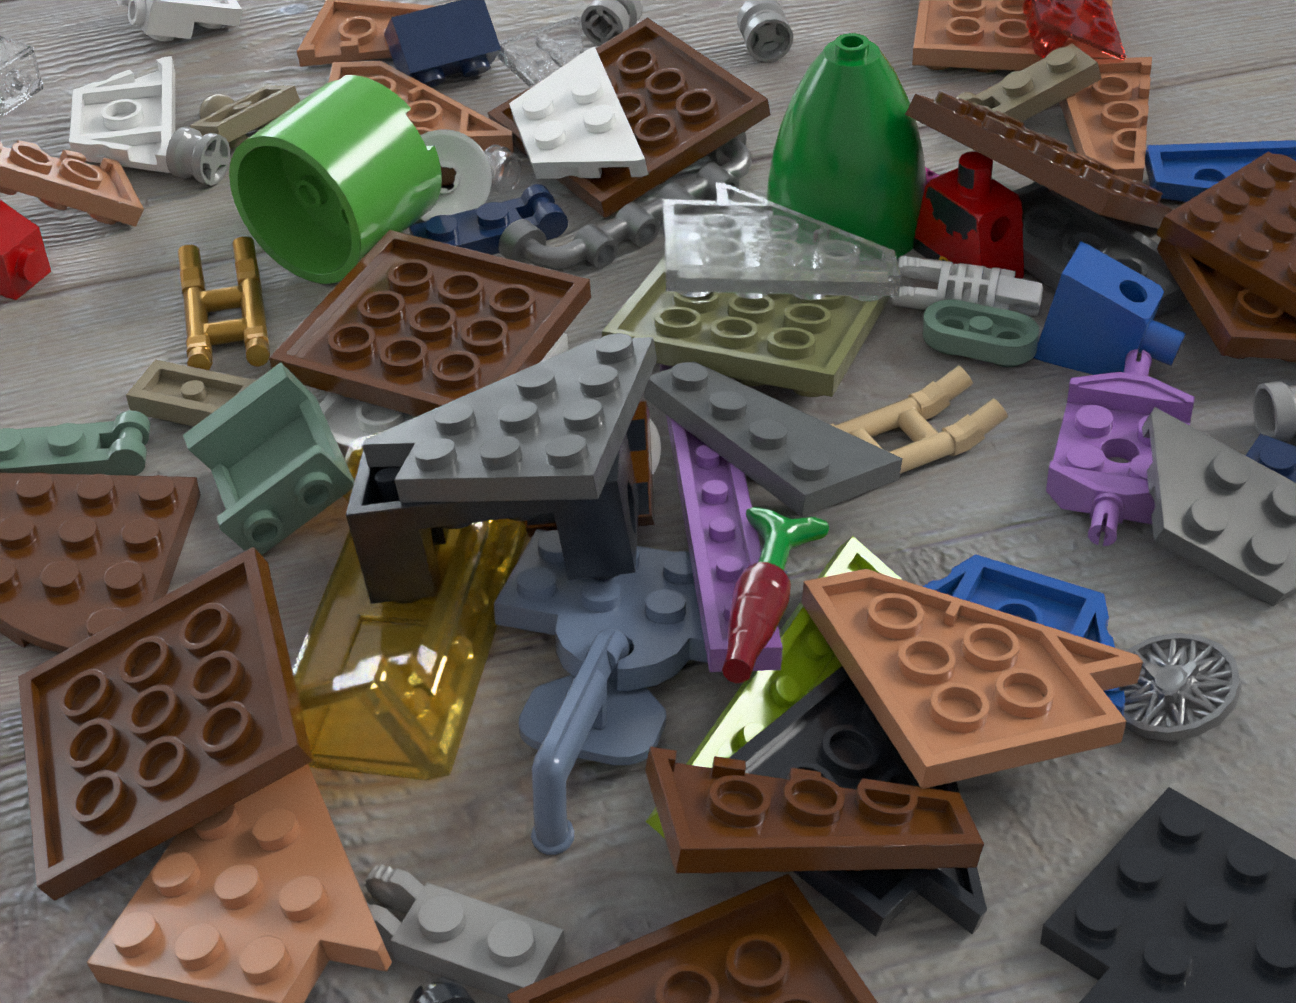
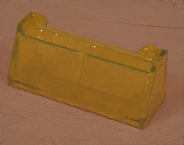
M378 433L351 442L344 460L354 481L363 452L362 444L365 439ZM352 490L343 495L348 503ZM507 518L474 522L464 528L449 529L447 543L440 545L437 561L441 574L437 595L422 598L412 603H397L395 601L370 603L349 530L292 669L313 761L308 763L311 768L426 781L451 775L498 626L495 624L494 602L518 562L527 534L525 521H513Z

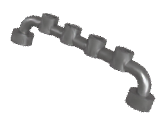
M746 133L739 134L707 155L722 166H718L716 163H708L701 168L696 179L681 187L676 183H669L659 191L655 200L641 207L635 203L625 205L618 212L615 220L600 228L594 224L583 226L576 233L574 240L560 247L546 246L545 234L530 221L520 219L511 223L502 233L499 240V252L506 259L533 264L547 269L566 268L585 259L596 268L602 269L611 264L616 258L619 249L618 242L628 238L637 246L644 247L653 242L657 237L660 229L659 221L668 217L679 226H684L696 218L700 209V200L709 197L721 206L732 201L738 193L739 180L748 173L752 163L750 151L745 146L747 141Z

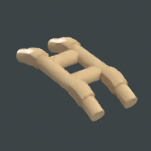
M958 365L937 382L932 381L920 391L908 395V398L838 425H830L879 448L881 447L872 437L899 427L913 441L911 444L890 451V453L903 458L900 474L945 456H956L970 450L985 439V434L1007 419L1008 415L1002 405L993 398L970 416L966 414L953 425L942 428V432L938 433L926 420L936 416L950 406L951 400L973 385L970 376Z

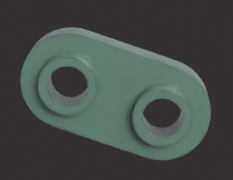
M947 299L937 301L926 308L923 318L922 335L924 341L940 353L987 361L1001 367H1015L1030 361L1036 355L1039 326L1031 317L1019 312L962 300Z

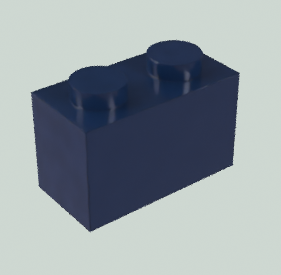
M458 0L391 17L384 32L395 68L431 88L445 82V76L462 72L464 77H473L488 71L491 68L490 64L493 63L501 51L485 0Z

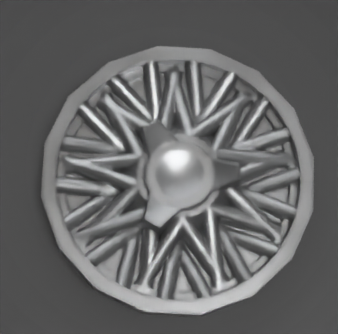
M1171 633L1148 638L1127 650V652L1138 655L1143 664L1138 683L1119 687V690H1124L1126 700L1123 714L1127 721L1126 729L1148 739L1175 741L1192 738L1220 725L1236 708L1242 689L1236 660L1222 644L1201 635Z

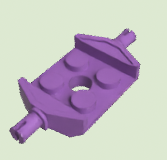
M1132 350L1126 355L1124 372L1072 377L1069 383L1067 404L1053 461H1050L1046 492L1061 509L1090 514L1092 521L1088 530V538L1096 545H1099L1101 532H1105L1103 546L1113 544L1117 538L1118 523H1122L1123 519L1152 524L1151 514L1155 509V502L1148 489L1147 469L1153 461L1150 438L1143 437L1142 426L1154 407L1188 425L1191 422L1195 397L1148 376L1152 358L1144 350H1142L1140 362L1136 361L1138 350ZM1120 457L1130 462L1118 463L1107 458Z

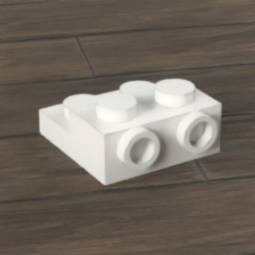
M116 0L118 5L128 6V19L131 25L141 26L146 35L159 41H172L174 37L191 39L194 22L210 29H219L222 25L239 27L242 8L236 0Z

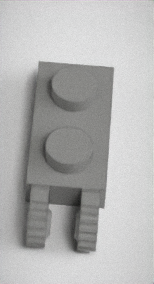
M383 864L380 866L375 865L364 880L366 882L364 884L367 888L366 891L372 895V898L377 899L379 903L381 902L385 906L390 905L393 909L407 913L401 923L386 908L375 904H368L387 951L393 953L394 959L507 1000V994L547 978L566 946L564 929L428 882L423 886L409 872L398 868L395 870Z

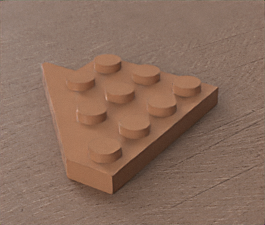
M307 764L177 834L91 955L87 964L99 983L192 1003H304L329 960L386 972L392 961L310 766Z

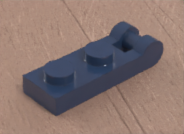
M534 184L526 188L519 198L503 202H488L476 209L453 215L434 216L428 221L410 226L409 232L413 236L494 255L500 253V237L511 223L520 219H526L545 234L547 241L557 238L565 232L568 227V218L563 210L555 204L554 197L544 185Z

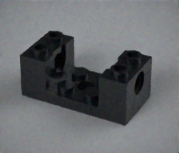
M627 434L624 437L599 499L400 503L394 479L402 466L368 467L364 450L362 452L346 511V518L371 604L392 601L412 603L422 598L436 596L441 574L437 561L440 545L447 543L449 529L464 528L474 522L507 518L513 521H526L540 514L554 513L568 580L584 578L606 580L614 578L619 574L634 573L636 571L639 496Z

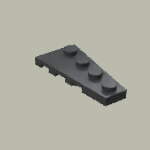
M695 361L679 363L671 369L652 374L645 387L644 398L801 517L899 480L903 458Z

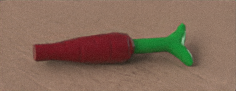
M760 507L746 510L748 522L758 531L765 543L758 563L748 566L734 587L728 623V652L722 667L723 675L728 681L737 684L744 683L750 679L756 659L771 640L788 607L791 583L784 569L790 550L811 541L825 538L829 532L827 521L816 517L789 519L773 510Z

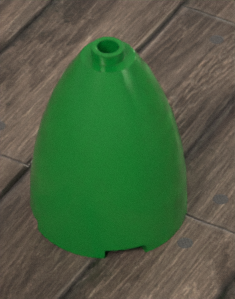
M847 33L838 36L824 47L807 69L791 98L781 122L773 149L767 184L766 228L773 242L787 254L802 261H807L811 255L846 260V269L866 268L888 263L904 256L913 249L918 217L927 184L924 153L918 125L915 119L905 115L910 105L908 96L894 68L882 51L864 35Z

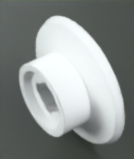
M433 130L420 135L426 146H435L440 166L449 169L453 168L456 171L454 187L450 190L441 188L436 204L420 219L428 221L434 216L453 215L476 209L485 204L491 189L492 173L490 163L482 148L467 135L454 130Z

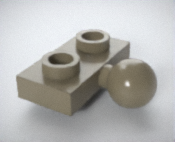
M266 85L237 101L224 94H213L202 102L199 110L200 120L191 124L190 127L200 131L202 136L208 133L221 135L226 138L229 147L234 148L248 139L246 133L256 128L262 129L299 103L300 98L295 85Z

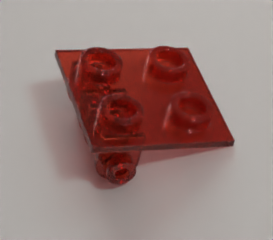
M1024 0L1022 5L1023 13L1027 17L1026 24L1029 35L1033 40V50L1039 57L1046 58L1051 51L1063 47L1068 38H1071L1118 59L1125 60L1126 54L1121 42L1120 33L1117 29L1111 6L1105 0Z

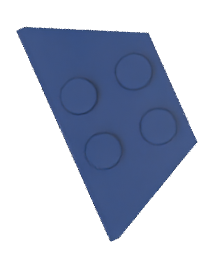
M977 554L952 568L951 573L947 577L930 581L923 586L1115 648L1113 637L1107 630L1109 615L1105 595L1098 591ZM1119 687L1105 690L1104 693L1123 716L1126 701L1124 690H1119Z

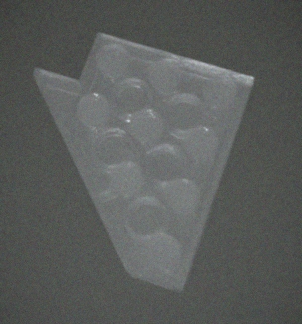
M716 182L715 201L663 199L662 229L666 291L678 292L686 297H703L710 292L735 293L740 297L748 299L762 298L767 294H793L795 297L804 300H817L825 295H847L860 301H876L883 296L899 297L901 273L894 250L722 182Z

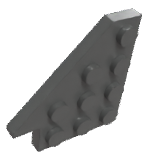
M616 333L603 336L600 339L590 340L365 439L362 446L368 467L402 466L394 479L400 503L599 499L656 364L657 355L653 337L631 338L627 334Z

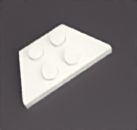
M595 47L587 49L509 103L536 179H558L565 176L600 178L602 174L601 168L629 167L631 177L648 175L645 158Z
M172 56L157 59L159 71L137 79L134 78L131 70H127L113 75L105 81L94 82L74 89L69 137L71 151L82 153L86 157V161L101 163L103 158L119 161L123 167L170 173L166 163V150L169 140L175 132V69Z

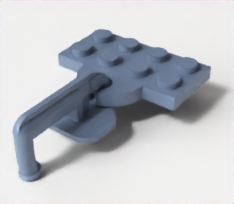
M536 529L494 602L496 625L555 635L556 654L562 667L571 674L536 687L519 716L520 737L527 745L538 750L532 765L534 827L531 833V840L534 847L543 854L557 855L563 853L574 841L575 831L572 823L567 819L566 781L576 759L581 758L611 765H631L647 759L649 746L657 747L666 726V710L647 687L656 686L677 675L688 660L708 663L688 551L672 552L637 546L636 571L634 573L619 574L614 578L606 580L592 578L568 580L558 530Z

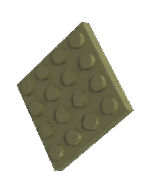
M678 239L603 329L602 337L616 333L627 334L631 338L653 337L657 355L656 363L674 366L679 363L695 361L727 377L735 378L736 381L744 385L760 386L767 384L792 389L796 394L805 397H819L823 395L833 397L891 297L892 276Z

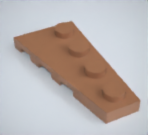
M1152 57L1094 59L1098 62L1102 79L1059 102L1075 150L1084 157H1092L1116 169L1114 173L1116 176L1121 175L1132 181L1135 179L1142 182L1145 167Z

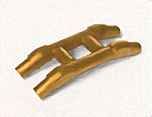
M238 237L232 243L238 286L206 291L200 249L195 245H184L178 249L187 334V366L210 370L213 364L211 346L244 341L246 359L252 366H263L269 360L270 346L255 243L251 237ZM241 308L242 318L208 323L209 312Z

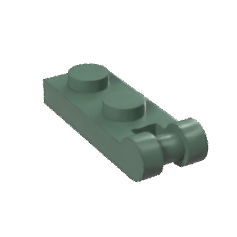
M128 410L117 415L114 421L64 423L57 426L23 429L3 428L0 429V473L40 472L46 474L135 476L140 474L145 468L147 457L145 445L149 440L151 423L143 413Z

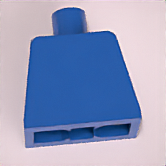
M1080 242L1061 274L1034 358L1042 362L1098 375L1124 372L1126 355L1136 349L1138 350L1137 358L1139 354H1142V350L1150 354L1152 359L1172 366L1186 333L1154 320L1164 294L1161 285L1094 247Z

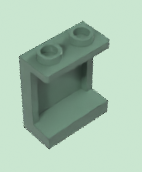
M281 362L183 434L188 450L203 462L213 474L226 509L217 517L220 530L244 551L255 547L263 555L352 490L355 481L317 398Z

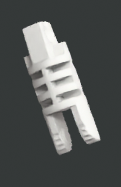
M911 256L900 257L898 270L903 276L939 282L938 290L898 286L894 288L891 304L895 306L926 310L928 306L937 301L955 299L1019 312L1027 316H1038L1043 291L1042 283L1015 278V271L994 267L989 269L985 266L964 263L953 264L949 261Z

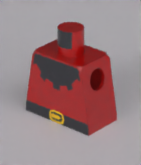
M977 151L966 152L959 157L958 168L935 177L926 184L915 231L913 249L926 259L949 261L953 264L979 265L989 269L994 267L1015 271V278L1022 279L1024 277L1022 202L1016 193L992 178V159Z

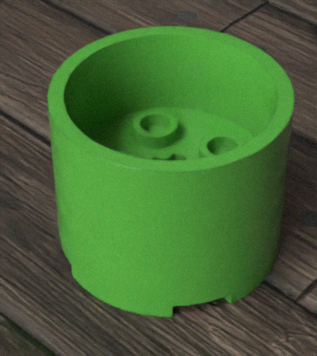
M345 75L340 80L331 81L318 88L243 141L236 148L229 167L230 188L234 203L250 234L272 259L289 272L305 280L320 284L337 283L343 280L389 230L403 233L433 208L441 191L442 174L440 161L435 146L425 145L418 130L406 116L411 110L410 106L389 88L372 79L357 75Z

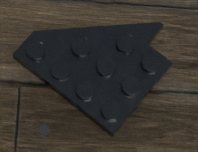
M1168 787L1043 924L1040 944L1098 980L1079 1003H1296V860Z

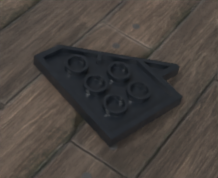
M843 666L838 668L729 757L746 761L745 773L788 779L790 769L797 768L821 772V777L834 782L839 787L857 790L863 778L921 787ZM957 781L930 787L931 789L960 793ZM977 867L877 869L863 871H793L875 937L919 894L970 934H973L979 928L987 911Z

